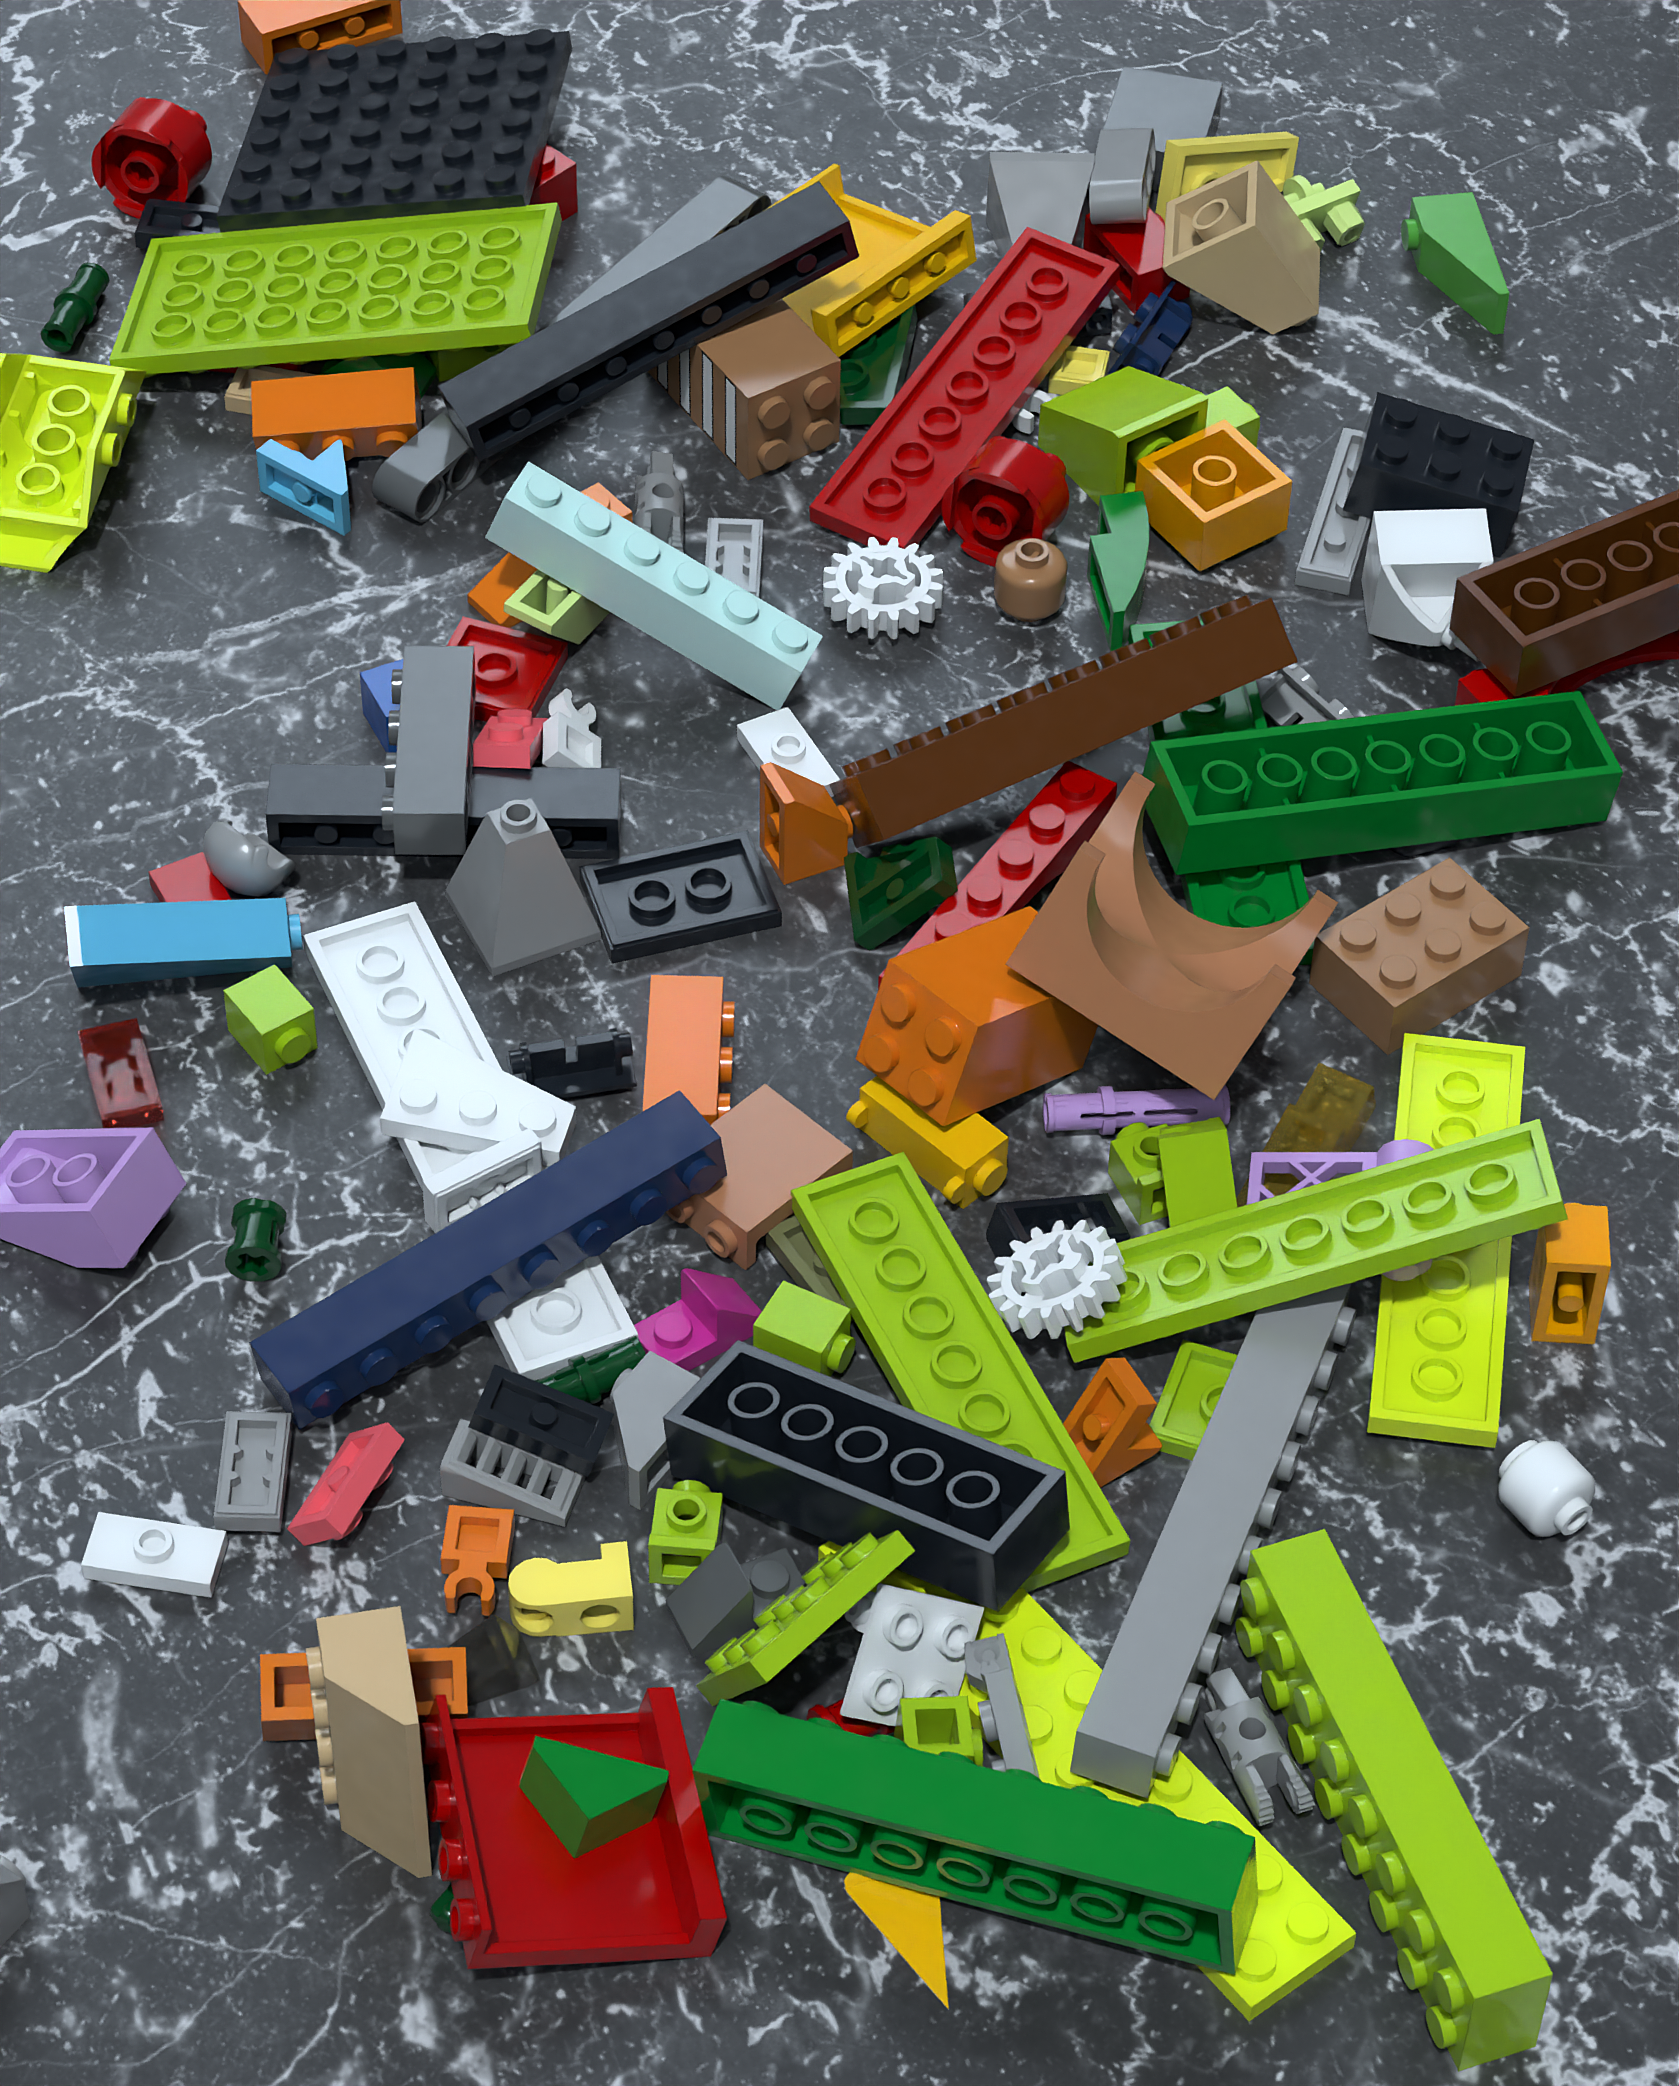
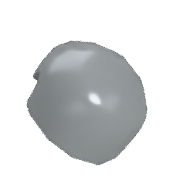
M232 821L214 822L204 836L203 849L205 859L214 876L233 892L256 897L270 894L297 867L293 860L278 852L257 835L247 833L243 836L232 827Z

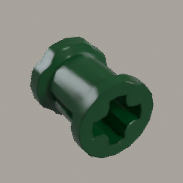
M258 1198L241 1200L234 1205L231 1226L235 1230L234 1243L229 1246L225 1255V1266L232 1275L250 1282H262L278 1275L282 1266V1256L277 1249L279 1235L284 1232L287 1217L286 1211L282 1206L274 1201Z

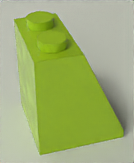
M1127 366L1041 404L1038 446L1045 453H1052L1058 456L1066 467V474L1099 506L1101 495L1135 492L1138 459L1205 429L1209 398L1200 391Z

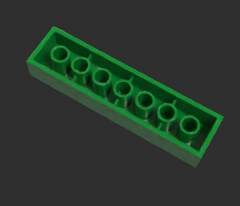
M1574 691L1152 741L1142 776L1155 783L1148 798L1146 809L1175 874L1181 875L1606 821L1623 771L1581 692Z
M723 1699L719 1700L692 1769L707 1834L710 1836L845 1872L856 1873L864 1877L1233 1975L1236 1974L1258 1904L1255 1836L1245 1834L1241 1829L1230 1823L1210 1821L1204 1824L1177 1817L1171 1810L1157 1804L1144 1803L1134 1806L1111 1800L1104 1793L1091 1787L1075 1786L1069 1789L1042 1782L1037 1776L1025 1770L1007 1769L1003 1772L979 1766L966 1756L955 1752L946 1751L937 1755L913 1749L903 1741L889 1735L879 1734L871 1738L847 1732L832 1721L823 1718H810L805 1721L778 1714L772 1707L757 1701H745L739 1704Z

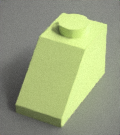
M538 569L504 603L503 612L548 634L580 644L609 614L608 610Z

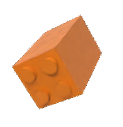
M1028 906L889 959L855 1059L939 1124L946 1126L1083 1068L1098 1024L1006 965V962L1038 914V911Z

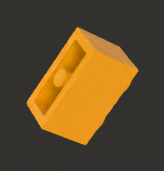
M1565 1203L1568 1219L1544 1226L1538 1230L1529 1277L1531 1341L1595 1344L1611 1269L1608 1207Z

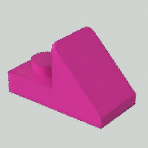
M685 1268L681 1270V1299L638 1322L634 1327L646 1354L652 1351L677 1366L691 1371L729 1350L737 1340L743 1342L752 1337L753 1324L762 1311L733 1278Z

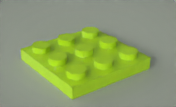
M896 1530L878 1540L871 1533H868L855 1544L850 1542L835 1554L832 1552L828 1553L801 1577L807 1584L806 1587L801 1585L789 1595L785 1596L783 1594L753 1619L759 1629L755 1631L752 1628L739 1639L736 1637L732 1638L705 1661V1664L712 1672L701 1680L696 1687L709 1703L715 1706L719 1703L720 1699H731L767 1683L915 1550L899 1530Z

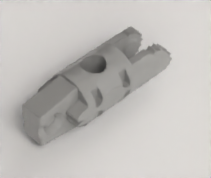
M652 451L650 456L651 464L647 468L646 475H637L635 479V525L683 553V482H680L674 476L673 454Z
M1231 1668L1211 1673V1675L1208 1674L1206 1677L1208 1687L1205 1690V1699L1211 1711L1204 1713V1721L1226 1765L1233 1774L1234 1780L1257 1824L1261 1826L1273 1822V1802L1266 1789L1277 1783L1290 1807H1292L1293 1812L1295 1811L1296 1814L1313 1809V1806H1315L1314 1799L1289 1751L1285 1748L1284 1742L1273 1721L1269 1718L1268 1712L1260 1698H1249Z

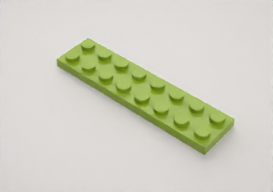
M1536 1119L1117 1243L1125 1262L1122 1266L1127 1275V1281L1116 1285L1121 1295L1118 1301H1104L1101 1304L1105 1316L1101 1319L1091 1315L1086 1316L1082 1319L1083 1330L1076 1332L1071 1325L1064 1326L1067 1347L1074 1363L1107 1355L1131 1346L1169 1337L1179 1332L1231 1319L1241 1314L1282 1302H1289L1306 1295L1344 1284H1351L1361 1279L1406 1266H1413L1433 1258L1478 1247L1488 1242L1567 1220L1568 1216L1541 1121Z
M901 1152L792 1189L790 1195L792 1196V1210L844 1303L851 1309L853 1319L902 1406L1066 1472L1070 1529L1019 1589L1024 1588L1028 1592L1128 1555L1130 1538L905 1153Z

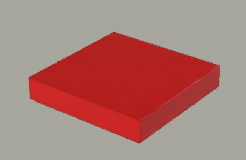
M464 616L446 645L474 646L476 674L474 719L488 722L491 716H498V712L505 709L529 710L532 712V718H535L568 658V643Z

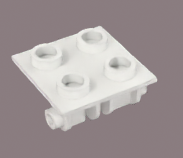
M879 1583L876 1593L869 1591L844 1614L846 1620L851 1622L854 1629L864 1634L839 1714L895 1726L900 1698L958 1696L966 1671L964 1643L975 1641L984 1607Z

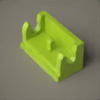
M1214 1117L1208 1118V1120L1161 1128V1135L1157 1136L1169 1226H1177L1237 1208L1227 1128L1221 1118Z

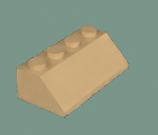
M401 1606L316 1618L319 1646L306 1648L324 1805L338 1803L342 1831L416 1877L432 1876L419 1721Z

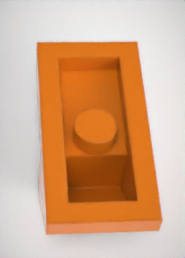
M1106 1358L1063 1423L1100 1488L1152 1457L1162 1448V1443L1146 1422L1157 1406V1402L1125 1358Z

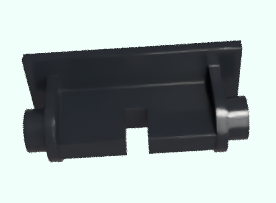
M611 1028L609 1032L575 1037V1045L565 1047L563 1039L534 1044L523 1042L519 1044V1049L508 1051L509 1056H506L509 1074L559 1099L637 1086L630 1056H633L630 1033L618 1034L617 1028Z

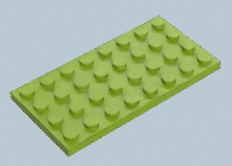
M558 203L153 238L150 241L110 355V364L116 367L145 370L144 378L160 373L186 371L195 374L209 369L239 367L241 369H252L267 364L291 363L302 365L315 360L339 358L357 360L364 356L387 354L408 356L416 352L434 350L458 352L470 347L494 345L511 347L534 335L562 222Z

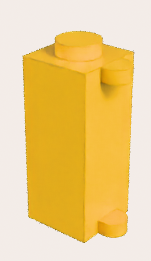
M875 1076L860 1088L859 1101L852 1105L847 1112L846 1120L850 1124L862 1130L892 1155L904 1152L919 1176L939 1190L951 1203L957 1204L962 1209L966 1208L982 1194L988 1196L994 1193L1006 1178L1009 1137L978 1113L942 1126L878 1076Z

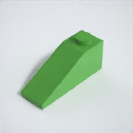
M1473 192L1412 197L1409 219H1403L1401 225V238L1404 250H1411L1418 271L1493 335L1503 334L1509 291Z

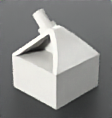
M1486 508L1374 511L1361 579L1369 634L1424 646L1444 645L1450 650L1457 647L1474 660L1480 661L1449 628L1457 578L1494 563Z

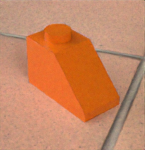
M772 762L760 765V848L783 885L843 866L844 857L848 855V839L853 837V825L846 808L843 805L836 806L824 785Z

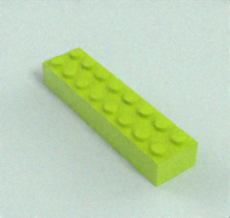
M1322 1529L1250 1550L1247 1579L1242 1580L1240 1585L1243 1600L1242 1617L1236 1619L1235 1622L1240 1647L1247 1657L1255 1656L1262 1670L1261 1681L1266 1700L1273 1710L1281 1709L1289 1725L1288 1739L1292 1753L1299 1764H1308L1315 1778L1314 1789L1319 1808L1326 1819H1335L1343 1835L1342 1850L1346 1863L1354 1875L1362 1874L1370 1890L1369 1902L1373 1918L1382 1932L1390 1931L1399 1949L1397 1959L1401 1975L1409 1989L1414 1990L1418 1988L1427 2006L1426 2020L1433 2041L1440 2049L1447 2047L1458 2071L1536 2047L1553 1973L1326 1530Z

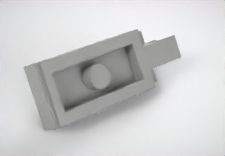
M1001 1633L997 1634V1636L964 1643L966 1674L970 1685L987 1693L989 1700L978 1702L987 1741L999 1740L1004 1758L991 1762L992 1769L1003 1772L1007 1769H1021L1034 1774L1040 1779L1004 1634Z

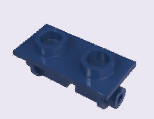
M1171 280L1160 297L1152 292L1148 294L1133 316L1135 320L1141 323L1140 326L1137 328L1129 323L1112 347V350L1118 353L1119 357L1108 374L1114 373L1122 364L1125 367L1130 366L1155 376L1159 375L1173 349L1193 322L1191 308L1186 303L1177 302L1168 296L1176 284L1175 281Z

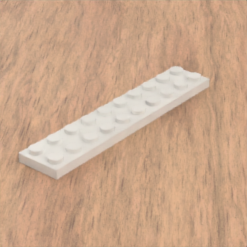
M415 901L303 935L304 951L382 1110L415 1028L502 1070ZM396 1137L422 1191V1180L459 1163L464 1157L473 1153L471 1151ZM598 1256L585 1259L560 1274L550 1285L533 1290L506 1306L493 1319L487 1320L510 1370L534 1381L569 1366L568 1359L579 1354L586 1358L611 1348L631 1336H636L638 1339V1333Z

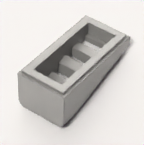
M461 1419L441 1462L442 1495L490 1508L514 1509V1514L565 1527L586 1476L468 1427L470 1421ZM472 1460L478 1462L476 1468L470 1466ZM496 1466L505 1468L501 1478L492 1475ZM522 1473L531 1475L526 1489L517 1486ZM547 1479L558 1482L551 1500L541 1496Z

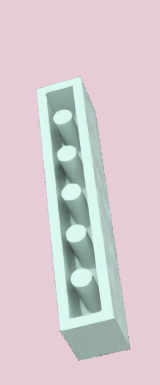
M529 461L504 497L485 537L775 710H780L823 637L821 634Z

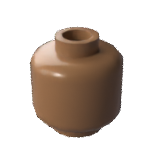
M1035 538L1016 540L1005 546L998 554L995 565L994 596L998 606L1008 615L1026 622L1039 621L1056 613L1063 605L1066 593L1068 565L1063 552L1055 545Z

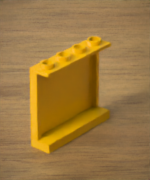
M837 164L831 165L770 206H774L819 181L850 221L859 257L782 298L837 357L843 355L977 261L970 215L954 210L933 226L924 225L845 194L840 165Z

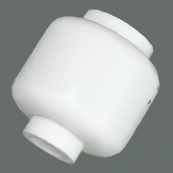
M1529 1440L1516 1447L1502 1462L1499 1468V1477L1501 1478L1498 1485L1499 1499L1535 1536L1550 1537L1559 1532L1563 1535L1573 1534L1591 1517L1593 1509L1590 1503L1595 1494V1479L1561 1443L1557 1441H1542L1538 1443L1536 1440Z

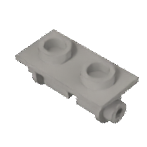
M1300 666L1293 670L1288 667L1277 671L1278 675L1272 681L1265 679L1257 684L1263 712L1277 726L1291 725L1299 717L1302 720L1298 724L1354 718L1350 711L1337 699H1333L1330 703L1326 702L1318 694L1320 688L1316 682Z

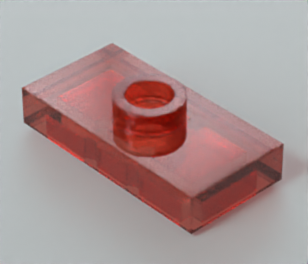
M137 1018L78 1030L79 1046L102 1129L132 1128L163 1121L162 1103Z

